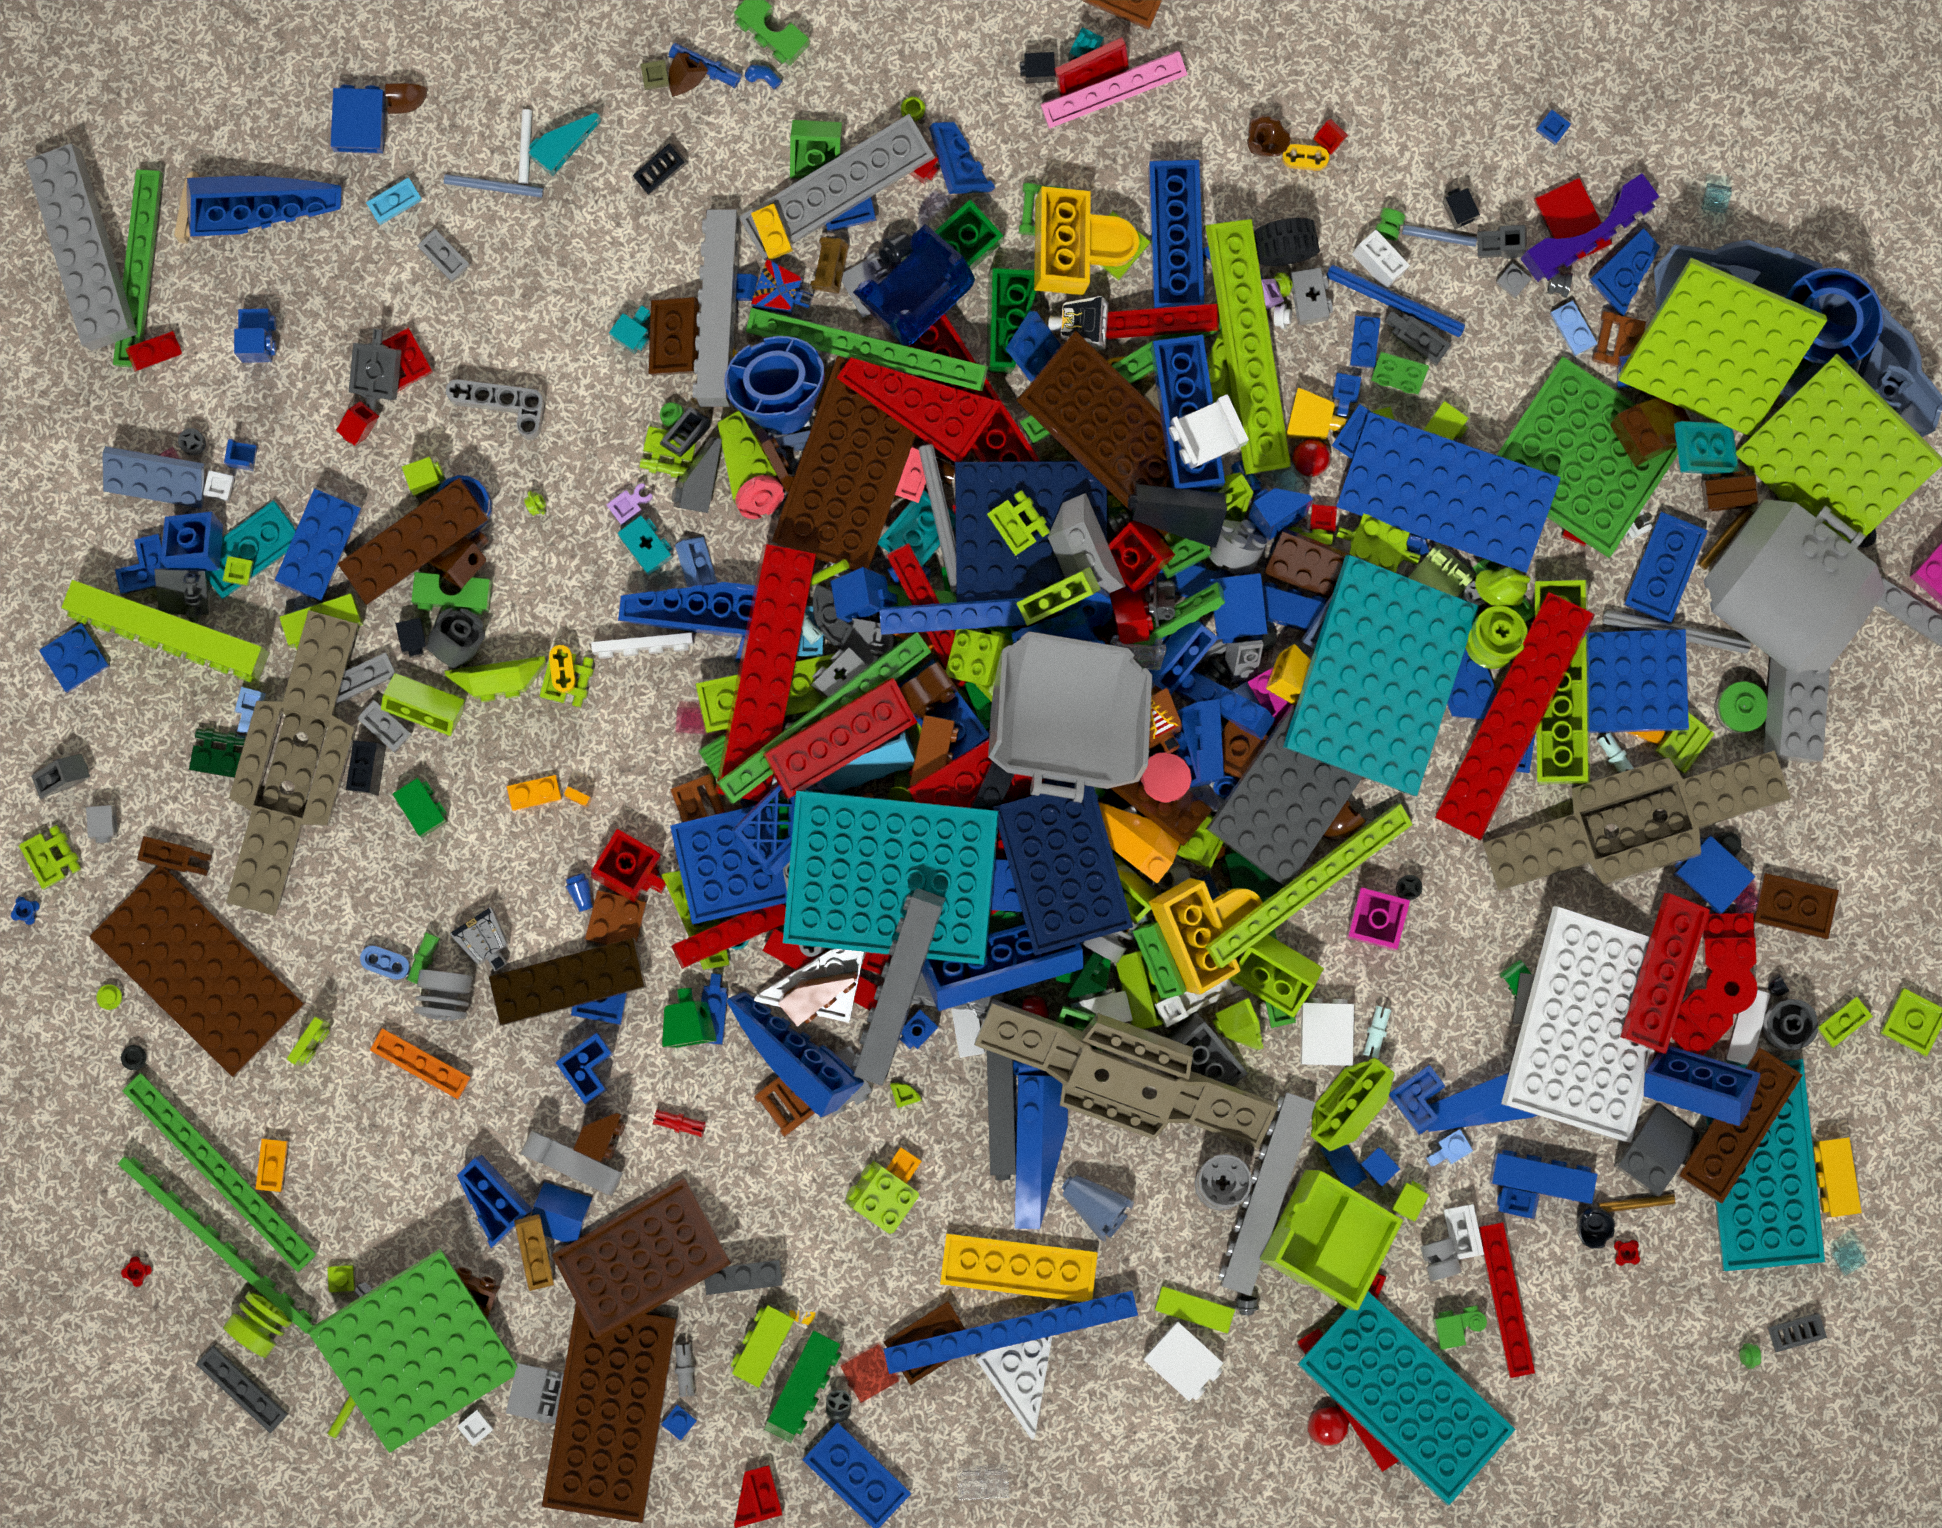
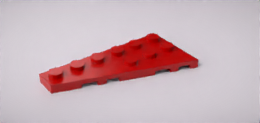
M850 357L837 376V379L923 440L932 444L933 447L954 462H962L1003 404L1000 401Z

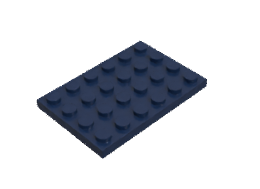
M1074 784L1065 787L1074 788ZM1084 785V796L1081 803L1073 802L1071 798L1040 794L1039 796L1033 795L992 807L993 810L999 811L998 829L1034 955L1133 928L1093 786Z

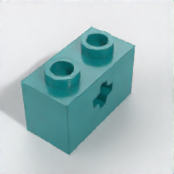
M639 516L617 534L647 575L650 576L672 559L669 552L673 549L665 538L660 540L655 532L658 529L650 518L645 521L642 516ZM644 539L648 542L653 540L651 542L652 548L649 550L643 547L642 541Z

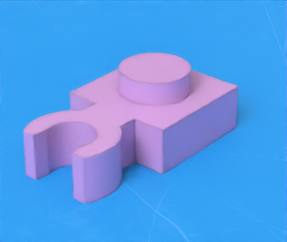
M643 483L636 486L632 495L625 490L606 504L621 526L642 512L638 506L640 503L645 504L653 499L651 493L646 497L640 496V491L645 488Z

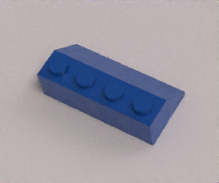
M1274 488L1271 491L1265 489L1254 497L1255 500L1251 506L1248 520L1256 525V530L1268 542L1282 533L1284 527H1291L1305 518L1313 498L1308 494Z
M1668 1045L1666 1054L1658 1053L1645 1072L1644 1097L1740 1126L1750 1110L1760 1079V1073Z

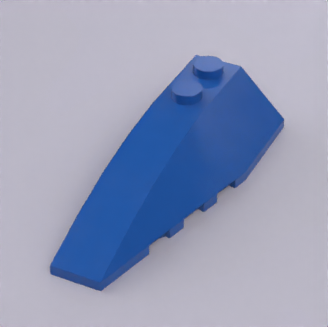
M266 176L187 178L186 200L190 237L239 235L248 233V229L260 226L264 229L272 227V223L284 220L286 223L296 221L295 218L304 215L312 217L340 210L341 186L317 181Z
M720 582L710 585L621 595L618 621L742 638L746 634L755 585Z
M742 992L729 997L727 1003L756 1050L795 1095L801 1098L821 1118L837 1111L864 1084V1081L861 1078L855 1077V1072L824 1045L818 1047L810 1041L811 1036L804 1031L799 1034L790 1028L791 1023L783 1017L771 1015L770 1008L754 1001L755 998L748 993Z
M1508 1072L1429 1104L1439 1118V1122L1430 1127L1428 1132L1533 1118L1537 1115L1501 1104L1509 1076Z
M1018 1075L1015 1229L1041 1228L1068 1128V1108L1060 1106L1062 1083L1053 1076Z

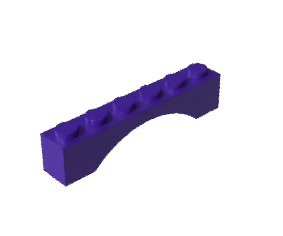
M1643 173L1623 185L1616 193L1613 206L1607 218L1597 228L1573 238H1545L1527 250L1520 259L1537 282L1544 278L1549 281L1560 272L1558 269L1565 264L1568 268L1579 260V254L1584 252L1587 255L1597 248L1598 241L1604 239L1606 242L1615 236L1617 228L1623 226L1625 229L1636 221L1635 216L1640 213L1644 216L1655 208L1654 202L1660 196Z

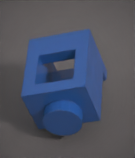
M919 1010L904 1026L903 1036L900 1040L909 1049L914 1046L918 1050L938 1029V1026ZM916 1026L922 1029V1033L919 1036H915L912 1033V1029Z

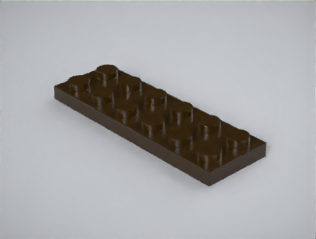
M635 938L489 976L500 1026L647 988Z

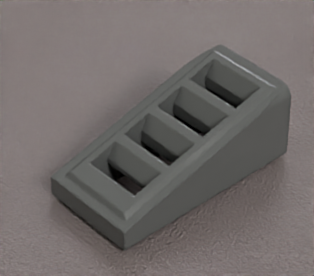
M1819 1313L1768 1327L1775 1352L1827 1338ZM1813 1321L1816 1335H1812L1808 1322ZM1800 1324L1803 1325L1806 1338L1803 1339L1798 1326ZM1789 1327H1792L1796 1341L1792 1342L1788 1330ZM1778 1330L1783 1331L1786 1344L1782 1345Z

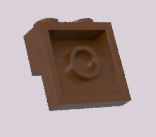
M459 1267L455 1269L488 1319L501 1286L495 1285L496 1281L490 1277L484 1276L480 1279L472 1276V1271L467 1268Z

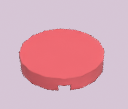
M771 475L754 477L739 489L735 504L744 517L748 519L762 518L760 515L766 513L770 515L781 505L784 499L783 487L779 480Z
M1166 752L1151 756L1148 759V767L1141 777L1146 793L1153 799L1164 803L1181 799L1190 788L1192 780L1190 769L1185 761L1175 754H1167Z

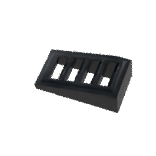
M669 143L640 168L633 177L645 192L650 195L689 162L674 144ZM669 153L677 161L676 164H673L667 157ZM663 160L669 167L667 172L660 165L659 161ZM653 166L662 175L660 178L651 170ZM647 172L654 181L652 185L645 179L644 173Z
M689 407L661 440L660 445L681 457L711 427L710 419ZM689 423H693L694 425H696V429L689 425ZM686 428L692 432L691 435L683 431V429ZM680 434L686 438V441H683L677 435ZM674 440L675 442L679 443L681 447L678 448L670 442Z

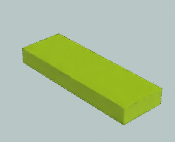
M1164 1286L1161 1287L1155 1311L1227 1334L1235 1312L1233 1308Z

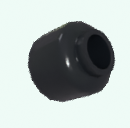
M898 231L884 238L879 248V255L886 265L895 268L910 262L916 255V240L913 236L903 231Z

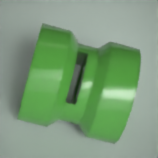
M1383 208L1380 215L1381 222L1376 225L1375 230L1384 238L1397 241L1400 234L1398 229L1400 225H1403L1406 216L1397 210Z

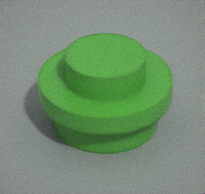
M667 403L660 410L661 421L667 427H673L684 414L683 407L677 403Z
M1751 1343L1744 1344L1739 1353L1740 1361L1747 1369H1753L1761 1363L1760 1349L1757 1345H1752Z

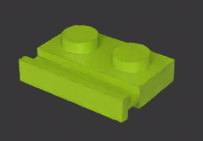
M1689 712V730L1669 731L1655 750L1664 759L1670 758L1674 766L1681 773L1687 772L1715 734Z
M1211 815L1206 817L1184 846L1180 845L1176 853L1198 866L1200 864L1208 871L1212 867L1223 844V841L1206 829L1214 818Z

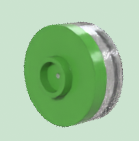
M1746 681L1737 682L1726 686L1717 695L1714 703L1715 716L1719 724L1730 732H1749L1764 723L1767 716L1768 700L1763 690L1757 685Z

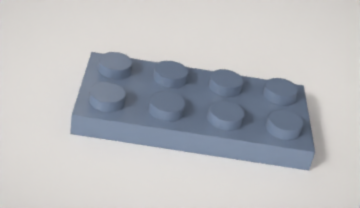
M105 446L102 452L104 492L202 509L204 504V463Z

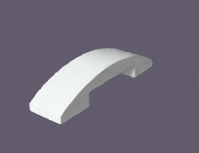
M1228 978L1201 995L1185 992L1183 995L1163 999L1156 1003L1155 1006L1165 1027H1169L1199 1009L1243 989V987Z

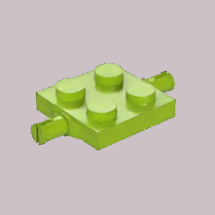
M1363 513L1361 522L1354 532L1340 527L1336 536L1351 541L1349 554L1355 557L1359 556L1365 561L1396 573L1398 566L1403 560L1417 565L1421 556L1406 551L1409 532L1393 527Z

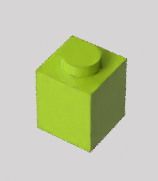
M1412 1181L1411 1184L1404 1183L1390 1210L1415 1222L1429 1194L1424 1192L1426 1187L1415 1181Z

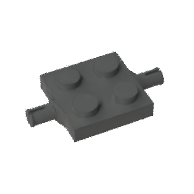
M373 328L372 343H353L349 393L359 394L366 398V406L373 412L376 411V400H397L401 350L388 348L382 344L384 330Z

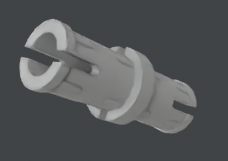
M683 1344V1347L682 1345H674L677 1362L675 1374L678 1375V1397L686 1396V1386L687 1396H694L692 1372H695V1367H692L691 1344Z

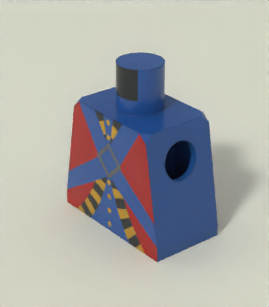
M766 259L751 306L752 308L792 315L795 304L810 308L814 294L801 290L803 279L800 276Z

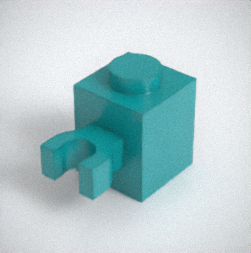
M1082 27L1069 52L1068 59L1072 61L1102 47L1104 37Z
M641 305L633 319L623 313L610 330V338L633 354L638 350L642 351L650 340L647 338L649 335L648 330L642 326L650 317V310Z

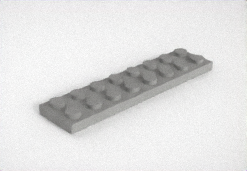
M908 114L741 215L739 218L760 255L766 261L769 258L751 215L752 212L774 203L792 245L933 160L935 156L913 118Z

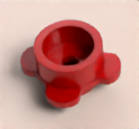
M1630 1240L1625 1243L1622 1241L1615 1242L1614 1249L1617 1254L1615 1263L1619 1266H1623L1625 1263L1637 1265L1640 1262L1637 1249L1639 1243L1636 1240ZM1626 1250L1629 1251V1255H1625Z
M135 1256L130 1259V1263L126 1268L122 1269L121 1275L123 1278L133 1282V1286L140 1287L143 1285L145 1277L152 1273V1268L150 1265L143 1264L141 1259ZM136 1269L139 1270V1273H138V1274H135V1273H134V1271H135Z

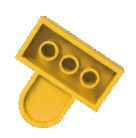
M1042 186L1035 198L1034 290L1084 295L1090 284V264L1117 267L1125 265L1132 260L1139 247V237L1136 229L1131 223L1120 217L1090 214L1091 191Z
M1189 878L1148 901L1187 989L1186 992L1201 995L1241 971L1236 958L1223 968H1218L1205 946L1263 903L1255 892L1236 888L1212 900L1204 881Z

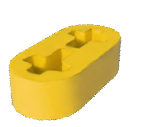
M1290 144L1286 152L1282 154V161L1289 168L1320 171L1327 166L1329 153L1326 149L1319 146ZM1291 150H1294L1296 155L1304 156V158H1296L1295 162H1291L1290 157H1286V154L1289 155ZM1316 153H1320L1321 158H1325V160H1322L1317 165L1314 159H1307V157H1315Z
M557 645L549 653L552 684L558 692L568 693L574 689L576 684L573 655L568 647ZM559 650H562L564 654H568V657L563 660L564 667H560L558 659H554V656L558 655ZM561 671H565L566 678L571 679V682L567 683L566 688H563L561 684H557V681L561 680Z

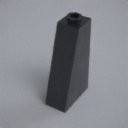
M1136 484L1133 494H1129L1128 509H1131L1134 521L1216 548L1227 512L1225 493Z

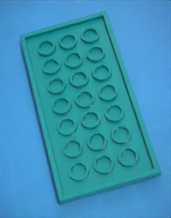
M1803 1059L1782 1061L1803 1076L1724 1202L1720 1204L1715 1201L1722 1271L1825 1262ZM1747 1064L1734 1065V1066H1738V1067H1741V1068H1744V1069H1745V1067L1747 1066ZM1706 1116L1707 1128L1713 1120L1712 1117Z
M1367 1292L1358 1311L1347 1308L1297 1363L1310 1378L1447 1506L1456 1499L1516 1430L1369 1292Z

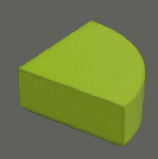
M902 1083L890 1084L897 1108L922 1101L915 1089L909 1085Z

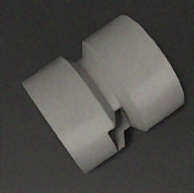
M1452 1238L1420 1246L1423 1259L1429 1262L1426 1269L1430 1281L1443 1279L1462 1272L1458 1258L1453 1257L1456 1250Z

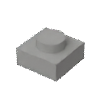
M1512 263L1496 284L1515 299L1532 278Z

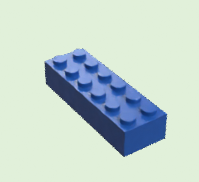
M1199 160L1149 161L1148 180L1153 308L1205 305Z
M1203 335L1153 341L1150 348L1171 488L1198 491L1222 488L1225 484L1221 456L1191 469L1189 464H1184L1179 453L1181 446L1178 440L1174 441L1168 429L1171 427L1170 422L1172 418L1177 417L1180 419L1213 404Z
M1024 924L988 935L986 964L984 965L926 959L922 974L938 1011L1081 970L1083 969V949L1080 943L1034 955L1027 928Z

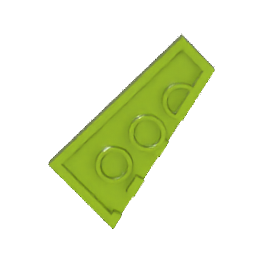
M675 871L662 874L689 937L721 924L720 919L693 925L681 872ZM727 950L700 961L703 970L730 965Z

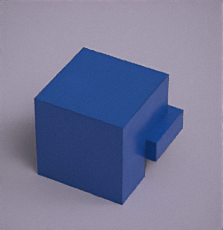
M862 567L831 581L837 618L848 623L852 621V618L863 619L879 612V608L898 604L896 594L888 591L886 577Z

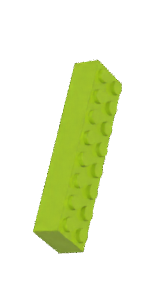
M71 580L61 607L68 612L67 616L74 621L82 624H87V621H91L90 625L110 633L111 629H114V633L130 641H133L136 637L138 642L156 650L158 645L162 646L161 650L166 651V653L179 658L184 654L186 655L185 658L189 659L190 662L204 666L205 662L210 663L209 667L213 668V670L224 674L232 671V675L251 683L252 679L260 680L269 656L267 650L256 644L75 580Z
M1586 580L1535 581V618L1548 592L1588 610V584ZM1588 630L1537 729V782L1539 785L1590 783Z

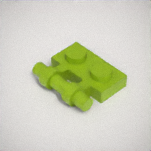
M648 426L643 451L652 453L651 460L641 458L639 468L648 469L650 473L662 472L671 474V477L674 478L682 477L688 469L681 467L682 461L693 462L697 442L684 455L679 457L660 445L661 440L669 431ZM680 434L677 435V437H679L683 441H686V438H684ZM674 440L670 442L678 448L681 447V445L675 442ZM660 456L674 458L673 465L659 462Z
M1022 490L1014 495L1019 503L1016 507L1013 508L1009 500H1006L987 513V516L1015 556L1036 542L1031 534L1036 529L1042 537L1050 533L1045 524L1047 521L1043 516H1039L1032 505L1034 502L1030 497L1027 498ZM1023 510L1032 522L1027 527L1018 515Z
M559 650L558 655L554 656V659H558L560 667H564L563 660L568 657V654H564L563 651ZM572 653L574 671L580 675L576 688L574 687L568 693H560L554 688L551 678L550 661H548L539 697L565 704L567 694L574 696L572 706L581 708L583 699L587 698L588 691H586L589 677L593 675L592 665L594 659L584 657L582 666L576 665L577 655ZM561 671V680H558L557 684H561L563 688H566L567 683L571 679H567L565 671Z
M58 825L49 829L53 838L48 841L40 833L18 845L43 890L66 878L62 868L69 866L72 874L81 870L76 852H72L67 843L68 838L66 834L61 832ZM58 846L63 855V858L58 861L51 850Z

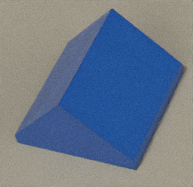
M544 1182L531 1216L539 1214L544 1236L571 1244L580 1237L592 1197Z

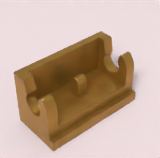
M820 237L821 251L815 279L811 281L810 286H812L813 290L839 293L849 245L842 239Z

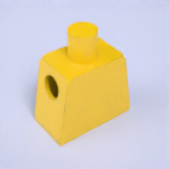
M1297 388L1286 438L1325 441L1329 430L1342 431L1347 418L1333 415L1334 402L1304 389Z
M1295 644L1278 654L1266 689L1296 706L1311 660Z

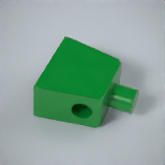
M692 988L677 989L678 1004L667 1005L664 1008L662 1047L682 1048L716 1042V1034L707 1002L693 1001Z

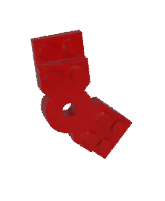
M1753 913L1708 915L1702 934L1703 965L1711 973L1706 980L1705 989L1694 990L1681 1003L1671 1039L1683 1050L1703 1056L1733 1025V1015L1747 1010L1754 1003L1758 988L1756 979L1750 971L1757 963ZM1727 982L1736 985L1737 993L1735 996H1729L1725 993L1724 987Z

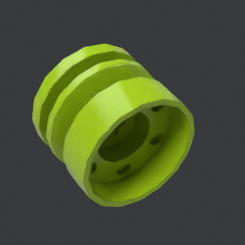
M249 1291L245 1298L253 1306L241 1302L239 1306L246 1314L245 1317L233 1313L223 1326V1329L250 1351L263 1358H267L276 1346L273 1338L269 1336L270 1333L283 1336L285 1332L277 1324L289 1328L293 1322L266 1297Z

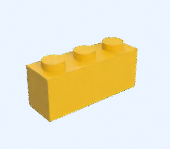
M1850 1137L1816 1141L1813 1153L1814 1162H1818L1819 1172L1816 1173L1817 1185L1819 1188L1822 1187L1823 1198H1820L1822 1213H1826V1216L1831 1218L1862 1213Z

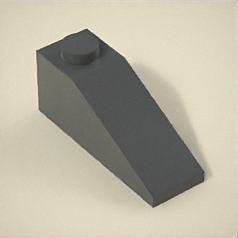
M710 437L679 479L677 487H674L672 491L673 507L704 513L709 512L722 439Z

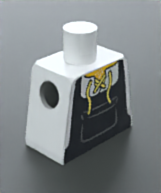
M1102 296L1065 302L1062 308V316L1049 317V329L1051 331H1061V338L1064 341L1073 332L1077 331L1093 348L1105 349L1108 302Z

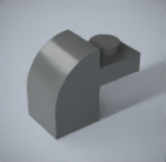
M1500 226V231L1477 232L1478 258L1504 257V259L1522 257L1527 251L1526 226Z

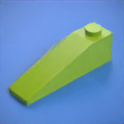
M1249 998L1214 1014L1216 1019L1212 1020L1218 1034L1222 1033L1224 1038L1257 1051L1264 1048L1259 1020Z

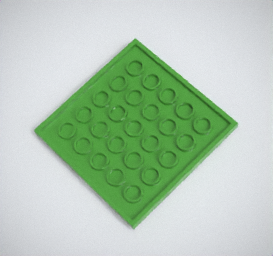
M1562 357L1497 455L1561 477L1547 518L1610 558L1677 457L1678 449L1676 446L1635 467L1610 424L1617 414L1636 404L1565 357Z
M441 1248L308 1329V1334L389 1453L513 1378L516 1368H518L517 1363Z

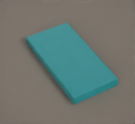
M274 500L222 537L220 569L205 571L206 578L222 600L243 586L223 581L228 556L253 561L252 579L286 554L296 529Z

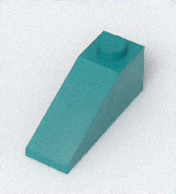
M595 112L545 133L541 138L537 137L529 146L530 151L528 154L530 158L553 177L601 122L600 116Z

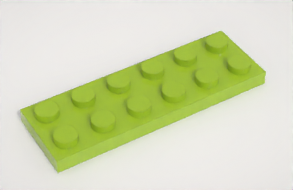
M835 654L795 662L785 716L811 711L825 700L811 686L815 681L812 676L822 666L827 670L833 664L830 659ZM834 670L836 674L833 678L836 681L840 678L844 681L842 678L844 672L842 670L839 672ZM737 675L695 684L706 733L727 729Z

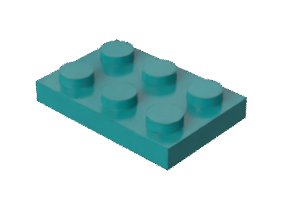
M1686 421L1674 423L1681 473L1732 475L1733 472L1739 471L1732 428L1725 426L1723 423Z
M924 490L919 503L911 501L878 541V545L889 553L909 543L921 568L941 546L930 497ZM947 508L953 531L955 529V513Z

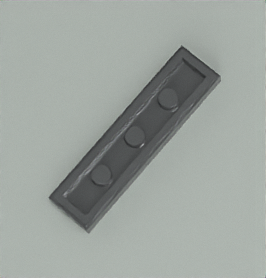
M215 1345L196 1363L205 1374L269 1433H272L287 1417L288 1413Z

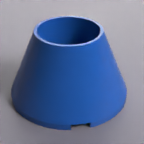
M1822 268L1804 275L1791 287L1785 297L1786 299L1823 314L1819 306V296L1837 294L1849 300L1857 314V323L1850 326H1839L1827 320L1804 358L1813 363L1817 362L1826 365L1838 354L1849 365L1865 357L1877 343L1883 328V308L1875 290L1861 276L1845 269Z
M789 336L764 338V342L752 347L749 344L734 356L725 373V389L729 400L738 410L766 431L777 435H785L798 431L809 421L824 382L825 369L817 350L809 343Z

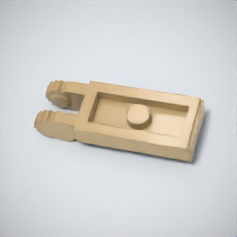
M195 171L187 174L184 182L174 233L178 242L188 244L190 237L186 200L187 178L200 177Z

